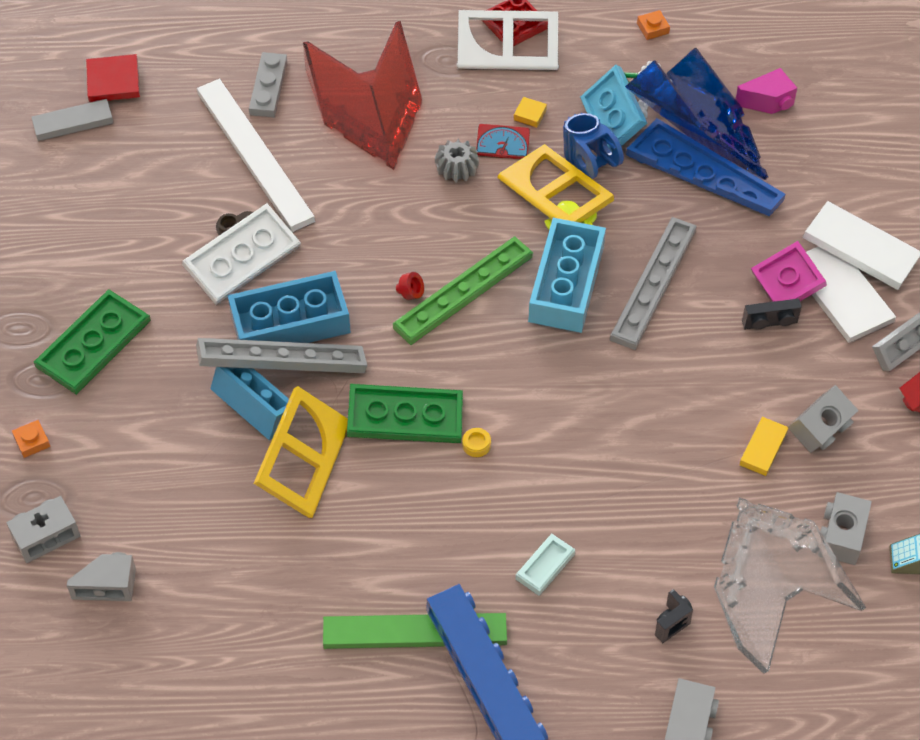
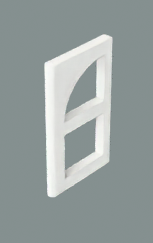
M459 10L458 63L456 66L458 69L558 70V12ZM469 20L503 21V56L493 55L477 44L470 31ZM513 21H548V57L513 56Z

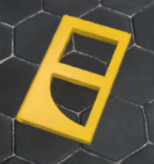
M545 144L500 172L497 177L550 219L558 218L581 223L614 201V195ZM545 159L565 172V174L539 191L530 182L534 169ZM577 181L595 194L596 197L568 215L549 199Z
M299 386L295 387L253 484L304 516L313 518L346 436L348 418ZM299 404L307 410L319 428L322 439L321 454L287 433ZM281 446L316 468L304 498L269 476Z

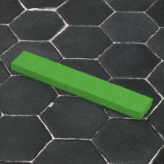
M514 236L393 322V329L410 345L414 344L533 258V252Z
M476 613L478 618L483 617L490 631L488 636L492 643L507 645L506 613ZM428 614L323 616L324 649L445 646Z

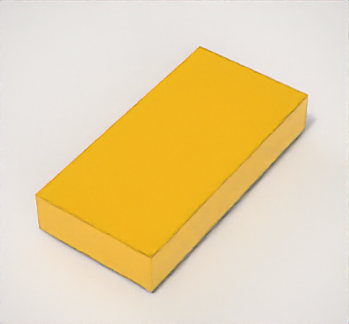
M762 416L739 465L767 476L788 432L787 426Z

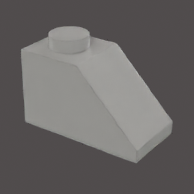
M122 552L100 555L67 580V588L71 599L132 601L136 574L133 557Z

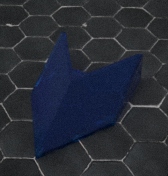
M697 48L690 51L667 73L654 60L625 86V88L688 137L764 180L768 178L766 169L760 165L759 159L761 156L750 127L742 122L741 117L745 115L742 107Z

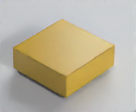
M523 97L514 113V121L537 128L547 110V104Z

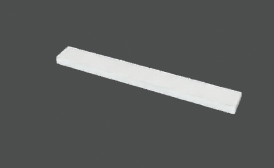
M218 79L197 88L199 97L291 232L314 223L315 217L222 81Z

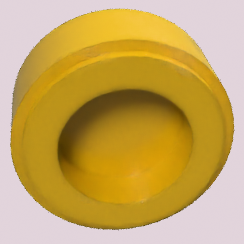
M472 428L466 431L462 439L464 452L471 457L486 455L491 448L490 434L482 428Z

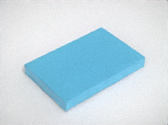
M618 65L613 66L580 96L587 114L590 113L600 119V123L606 125L615 134L621 146L647 124L622 67Z

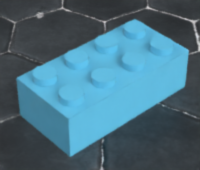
M558 218L552 219L529 302L528 322L582 333L604 249L605 227Z

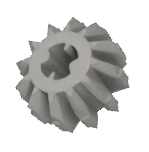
M457 139L456 142L452 143L447 140L445 145H439L435 156V164L438 175H443L445 181L453 178L456 183L458 179L467 181L469 176H475L476 169L479 166V158L476 147L470 146L469 141L461 143Z

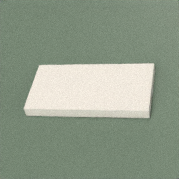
M829 201L826 202L803 235V238L897 290H899L920 258L919 250Z
M266 203L184 259L182 265L215 305L227 298L228 295H231L300 247L301 242Z
M820 247L806 252L827 283L826 287L815 292L812 296L848 343L895 322L896 316L857 267Z

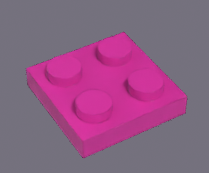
M799 241L751 268L753 275L772 302L798 298L802 301L827 286L826 280Z

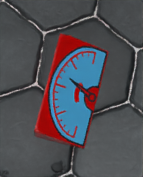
M479 124L476 146L477 155L522 159L528 155L530 129L526 127Z

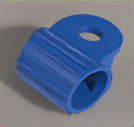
M581 112L580 114L568 117V120L564 121V157L591 179L597 177L598 168L606 164L617 167L623 163L624 154L618 138L606 125L601 124L600 119L595 115ZM590 149H592L597 154V157L591 152Z

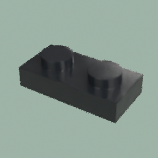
M799 298L745 305L742 317L744 330H759L770 326H789L798 323L802 308Z

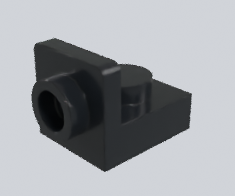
M674 589L668 592L666 605L669 609L665 610L657 618L655 636L662 644L691 624L692 605L685 596H680Z

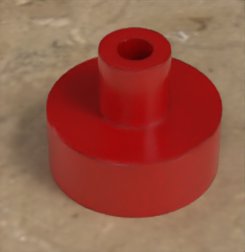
M417 272L401 275L399 283L396 285V292L401 294L406 300L421 298L424 294L422 277Z

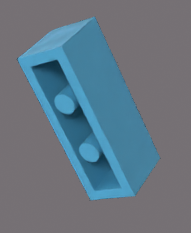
M216 367L210 389L263 436L271 440L289 398L254 368Z

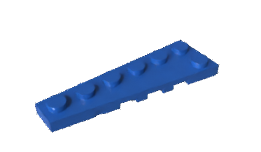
M658 118L635 139L626 151L628 157L640 163H645L769 217L785 199L786 194Z

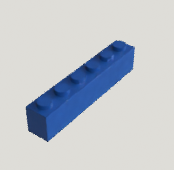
M457 584L427 598L426 611L495 740H548L544 726L540 722L536 723L531 714L533 713V707L526 695L521 696L517 689L519 684L516 675L512 669H506L502 661L504 660V655L500 646L497 643L493 644L488 636L490 631L483 617L478 618L474 611L476 605L471 594L464 592L461 585Z

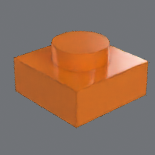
M660 10L637 17V25L646 40L663 36L670 32V25Z
M39 420L12 430L23 458L51 447Z

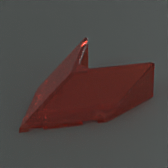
M401 21L395 23L375 70L357 73L308 41L303 42L305 70L324 125L330 129H337L343 133L344 138L373 157H380L386 161L388 167L394 170L399 153L403 150L414 124L417 110L420 109L422 104L420 89Z

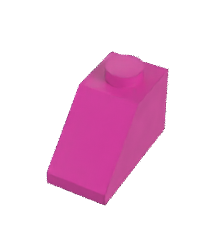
M779 68L737 87L735 104L738 107L774 114L781 110H787L794 105L797 87L784 71Z

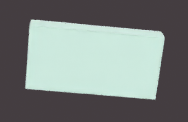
M551 533L517 572L515 580L540 596L575 555V549Z

